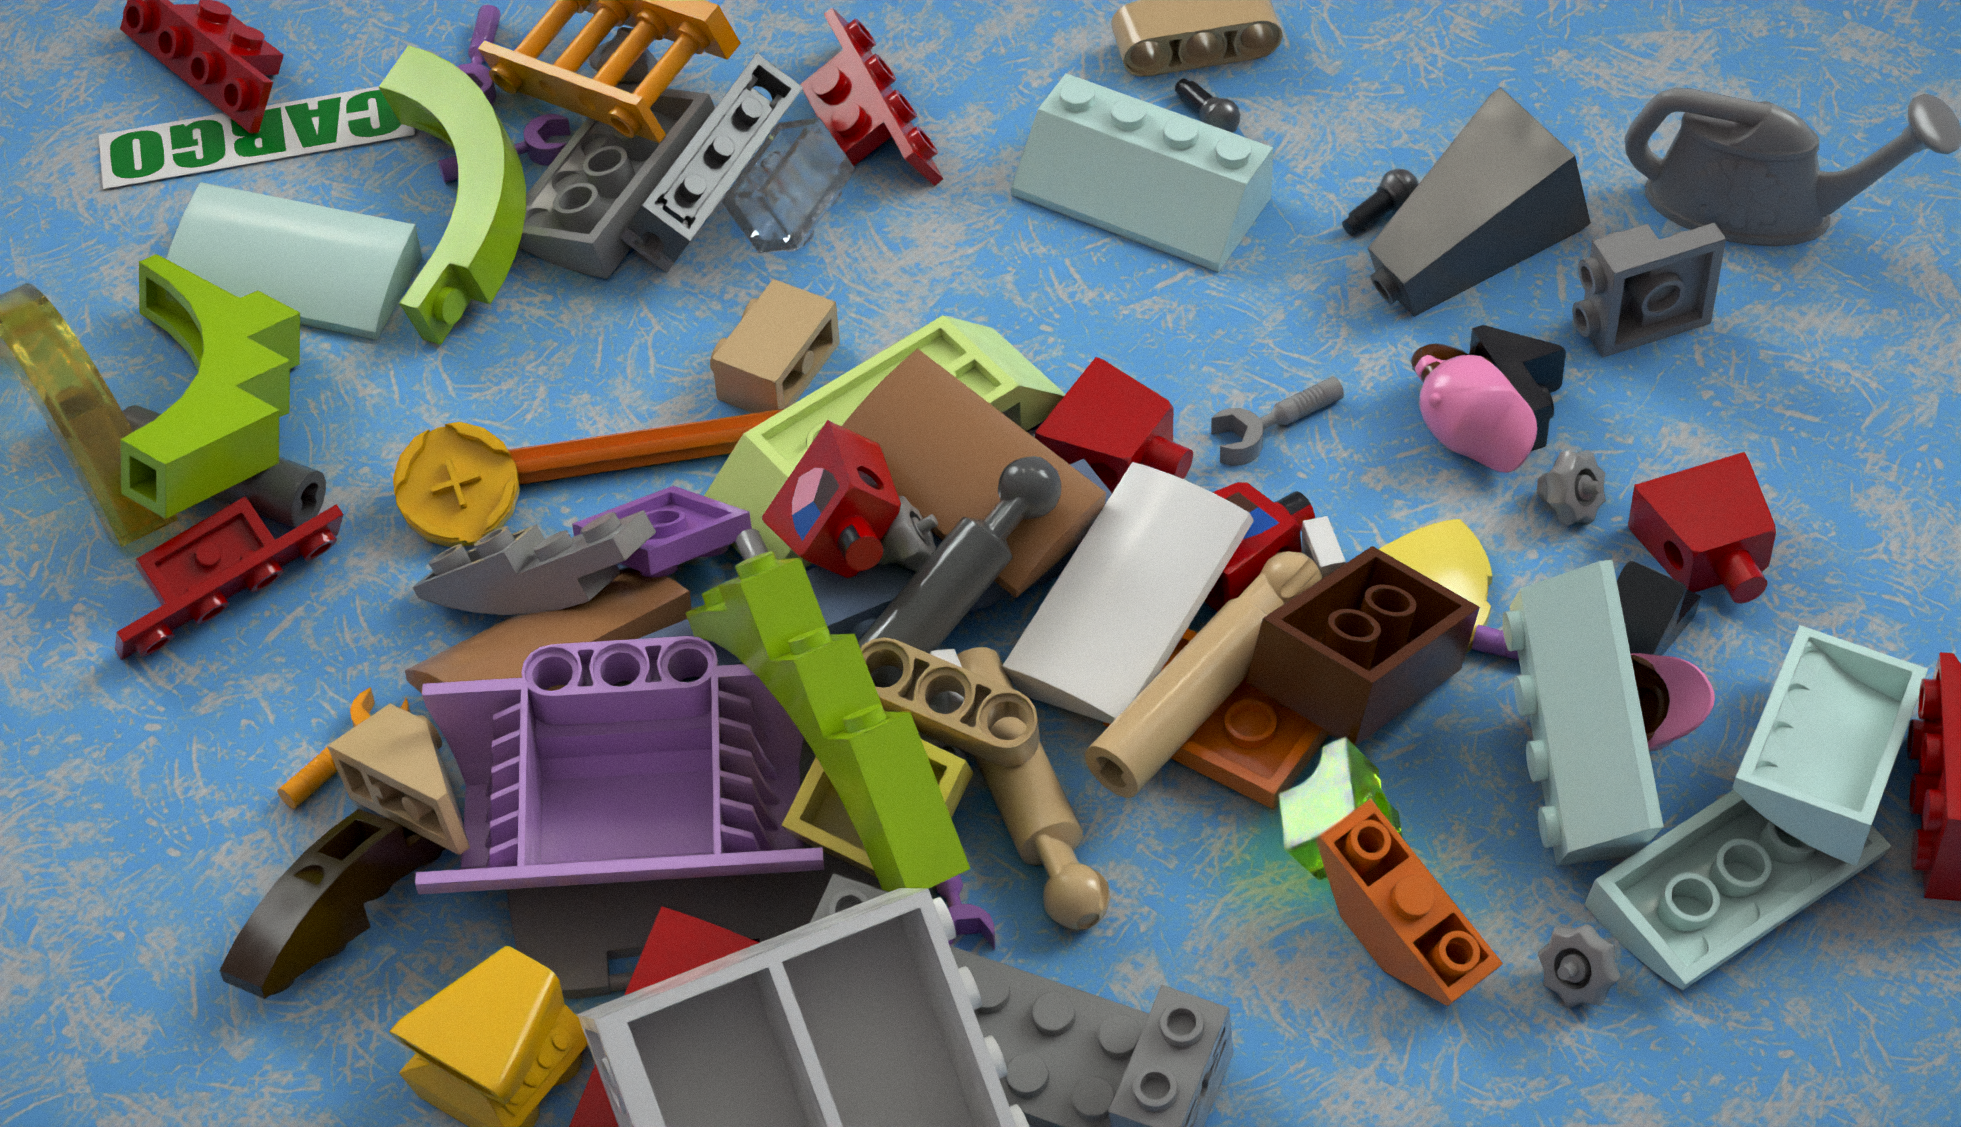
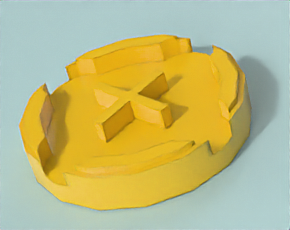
M463 422L445 424V427H438L432 431L428 429L415 436L400 454L393 475L396 504L408 526L428 542L447 547H453L458 544H462V546L474 545L482 537L503 527L514 513L520 492L517 466L504 442L483 427Z

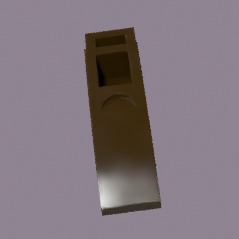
M357 809L310 846L277 880L258 904L236 937L219 970L223 981L263 999L288 989L294 983L295 978L323 959L333 957L342 952L348 942L371 927L364 907L366 902L384 896L389 892L394 883L418 867L428 865L437 860L446 848L388 818Z

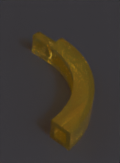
M26 283L1 294L0 357L18 377L53 432L90 500L109 541L123 547L179 520L176 514L164 519L121 494L120 439L134 431L90 356L61 314L46 296L32 284Z

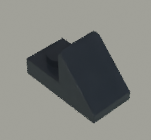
M1486 325L1472 328L1469 355L1488 358L1494 366L1509 378L1514 388L1532 408L1537 420V435L1531 451L1546 447L1549 420L1554 416V405L1550 393L1559 390L1562 386L1566 358L1564 347Z
M1629 561L1624 566L1617 579L1630 654L1642 653L1662 656L1695 617L1701 595L1687 590L1683 583L1634 561Z

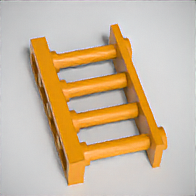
M556 0L514 51L485 40L478 50L491 68L489 71L490 78L505 92L515 94L517 91L613 126L626 137L633 138L635 135L660 144L666 134L650 110L651 106L695 53L702 54L706 52L728 60L741 43L720 6L706 0ZM587 11L594 14L553 65L537 59L576 12L583 13ZM624 24L634 28L592 79L576 73L614 26L621 27ZM665 38L674 41L633 93L616 88L617 84L654 39L662 40Z

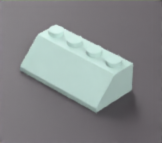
M1065 73L1037 110L1011 191L1012 196L1219 272L1271 199L1273 147Z
M1605 560L1520 588L1509 606L1510 611L1503 613L1505 643L1508 651L1518 652L1522 674L1521 676H1516L1514 680L1516 705L1520 716L1529 715L1534 740L1528 741L1526 744L1528 771L1533 782L1541 781L1546 806L1540 807L1538 810L1540 837L1545 848L1553 847L1556 866L1630 857L1643 849L1664 827L1613 560Z

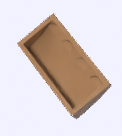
M918 348L871 391L842 425V427L880 445L898 496H905L910 504L919 510L923 519L931 514L936 517L939 525L931 529V532L941 540L946 538L962 517L985 519L1000 501L998 495L999 478L1004 468L1011 462L1033 456L1041 457L1048 461L1058 471L1061 480L1060 499L1050 513L1043 517L1022 520L1006 540L1013 559L994 580L1015 598L1083 540L1105 506L1106 492Z
M618 563L616 565L621 573L590 601L560 610L514 615L405 670L406 680L422 694L423 684L522 678L521 671L524 661L531 652L539 647L551 644L638 639L686 620L687 616L685 613L692 610L690 591L668 576L645 577L640 574V571ZM555 685L548 688L547 690H559L566 685Z

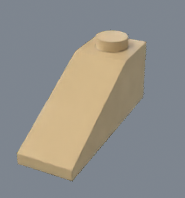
M390 703L327 745L351 800L401 824L407 829L458 855H461L470 848L450 778L438 750L442 747L441 737L435 726L425 716H416Z

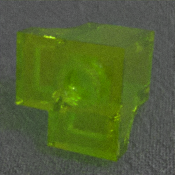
M1346 737L1322 746L1321 759L1314 773L1300 785L1278 794L1284 848L1318 880L1326 878L1327 874L1316 839L1369 799L1373 800L1402 837L1399 812L1388 802L1381 789L1379 769Z

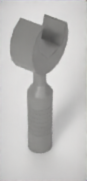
M1332 376L1276 403L1271 413L1261 418L1251 411L1242 408H1228L1219 411L1211 418V434L1233 431L1243 439L1242 442L1220 445V463L1244 465L1252 462L1259 456L1263 448L1264 429L1274 424L1286 426L1342 399L1344 391L1339 380Z

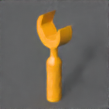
M371 687L359 693L352 702L350 714L353 727L371 716L369 713L375 704ZM405 698L400 708L410 712L408 700ZM328 747L322 750L320 754L277 790L280 798L290 808H297L338 772Z

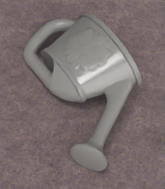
M1672 88L1658 93L1646 104L1629 126L1624 142L1626 155L1632 165L1648 178L1645 184L1646 198L1651 206L1667 219L1689 230L1715 223L1726 238V241L1761 246H1783L1808 242L1823 235L1830 226V214L1915 152L1918 153L1924 149H1930L1936 153L1950 154L1958 150L1961 145V126L1952 109L1944 101L1934 95H1919L1914 97L1909 104V125L1902 131L1900 136L1860 163L1846 170L1825 172L1819 169L1817 156L1819 150L1818 135L1794 113L1768 101L1756 102L1692 88ZM1673 112H1685L1681 119V128L1666 155L1661 159L1649 148L1648 141L1668 115Z

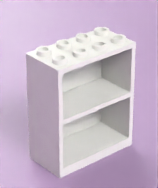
M898 888L577 1014L619 1127H1029V1124L1017 1104L1009 1107L999 1080L1008 1074L1003 1054L992 1035L983 1037L974 1013L975 1009L982 1007L977 984L966 966L957 967L948 943L949 940L956 938V930L951 914L941 897L932 899L928 888Z

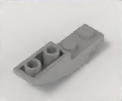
M644 510L618 519L615 512L607 513L588 523L581 529L580 532L582 534L572 538L568 531L564 530L545 539L537 524L513 534L508 526H504L478 540L474 544V549L465 551L462 544H458L432 558L429 561L432 571L412 588L419 599L444 607L474 613L519 615L565 609L588 602L621 573L616 564L628 559L656 531Z

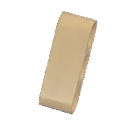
M1140 0L1128 3L1118 9L1111 21L1124 67L1130 74L1138 77L1262 58L1274 52L1281 44L1283 37L1271 0Z
M886 637L872 639L861 646L860 649L870 675L877 668L887 665L897 667L903 672L902 677L894 685L885 688L875 686L884 711L911 712L917 731L1005 767L1022 765L1030 760L1037 751L1040 735L1036 708L1031 700L1021 692L895 639ZM941 692H956L964 698V703L953 713H937L929 707L934 696ZM1006 717L1018 718L1026 725L1022 735L1012 740L998 739L992 735L990 730L995 722Z

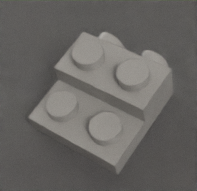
M1647 223L1592 240L1590 257L1580 260L1578 264V274L1585 290L1584 300L1575 302L1572 308L1577 330L1583 337H1589L1601 356L1606 357L1711 324L1726 238L1716 224L1711 223L1689 231H1680L1659 240Z

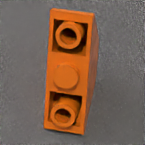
M1369 799L1318 836L1316 843L1340 917L1384 972L1440 1003L1449 1006L1503 964L1372 799Z

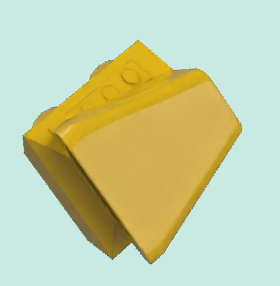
M504 946L399 1019L389 1030V1033L398 1042L415 1053L399 1072L401 1077L418 1097L468 1127H533L539 1118V1103L553 1086L566 1083L577 1075L582 1066V1051L588 1045L579 1018L564 1003L560 981L556 974L546 966L510 946Z

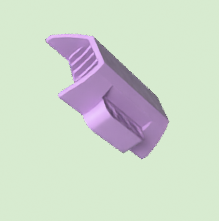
M679 636L551 644L539 647L529 654L523 663L522 678L423 684L422 696L425 706L446 738L466 784L463 826L470 848L461 854V867L458 870L416 872L415 886L419 895L824 870L823 848H804L802 841L791 836L781 826L800 789L799 763L804 740L803 735L786 710L746 665L719 666L715 649L709 642L699 637ZM688 677H701L700 679L689 683L680 682ZM626 680L634 681L629 685L622 687L613 686L618 682ZM555 685H566L559 690H547L548 688Z

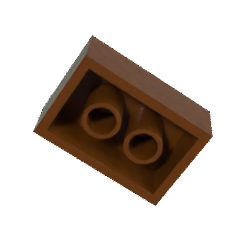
M1371 546L1262 619L1246 683L1270 696L1277 704L1290 708L1320 726L1330 736L1343 740L1355 747L1461 670L1480 607Z

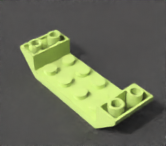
M942 315L743 433L704 496L749 511L752 529L759 531L768 551L774 552L776 560L801 558L764 523L761 517L826 421L829 420L842 426L871 391L917 348L1026 432L1043 422L1065 396V393L995 329ZM736 542L730 544L741 555ZM801 558L804 568L812 564Z

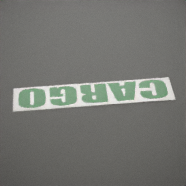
M379 86L267 105L259 133H249L228 115L221 113L99 134L103 189L413 136L415 135V130L413 127L402 125L380 91Z

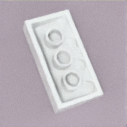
M1132 462L1002 665L1019 692L1029 698L1111 724L1161 672L1254 522L1251 514L1232 502L1191 482L1152 467Z

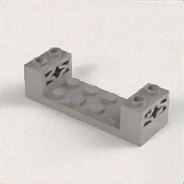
M833 873L810 923L888 892ZM950 946L957 967L966 966L977 984L982 1007L975 1009L974 1013L983 1037L992 1035L1003 1054L1008 1074L999 1080L1009 1107L1017 1104L1024 1113L1029 1125L1035 1127H1204L1233 1056L1229 1007L1161 985L1150 1013H1146Z

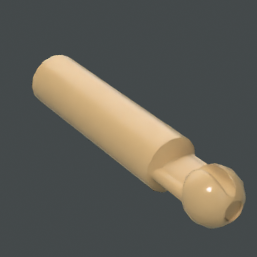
M1282 552L1269 558L1264 564L1260 575L1238 598L1230 599L1085 751V761L1089 770L1105 788L1125 798L1135 797L1248 676L1262 619L1322 579V574L1316 563L1300 552Z
M975 647L957 654L962 668L1015 690L995 650L987 647ZM1006 717L995 722L990 732L998 739L1012 740L1022 735L1026 725L1018 718ZM1039 741L1038 749L1032 758L1019 766L1005 767L973 755L1021 859L1026 864L1033 866L1044 865L1049 876L1043 892L1044 907L1047 914L1055 922L1070 930L1083 931L1096 925L1104 917L1111 899L1109 885L1099 872L1087 865L1080 864L1074 854V850L1083 839V830L1041 742Z

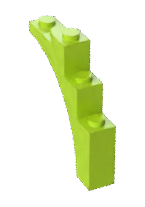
M155 254L139 261V313L167 331L189 353L198 373L182 397L158 418L120 439L121 494L167 519L279 464V418L290 412V369L300 365V312L258 290L239 298Z
M773 551L754 556L735 565L738 577L702 593L705 605L685 613L694 637L713 641L734 654L763 682L786 710L812 748L837 791L864 845L882 890L891 892L898 888L929 889L971 869L911 712L884 711L855 634L829 633L801 558L776 560Z

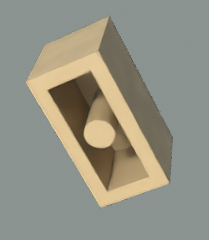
M773 279L759 298H753L747 304L741 321L728 338L719 340L712 352L710 369L714 373L717 399L751 413L785 409L796 403L840 344L836 302Z

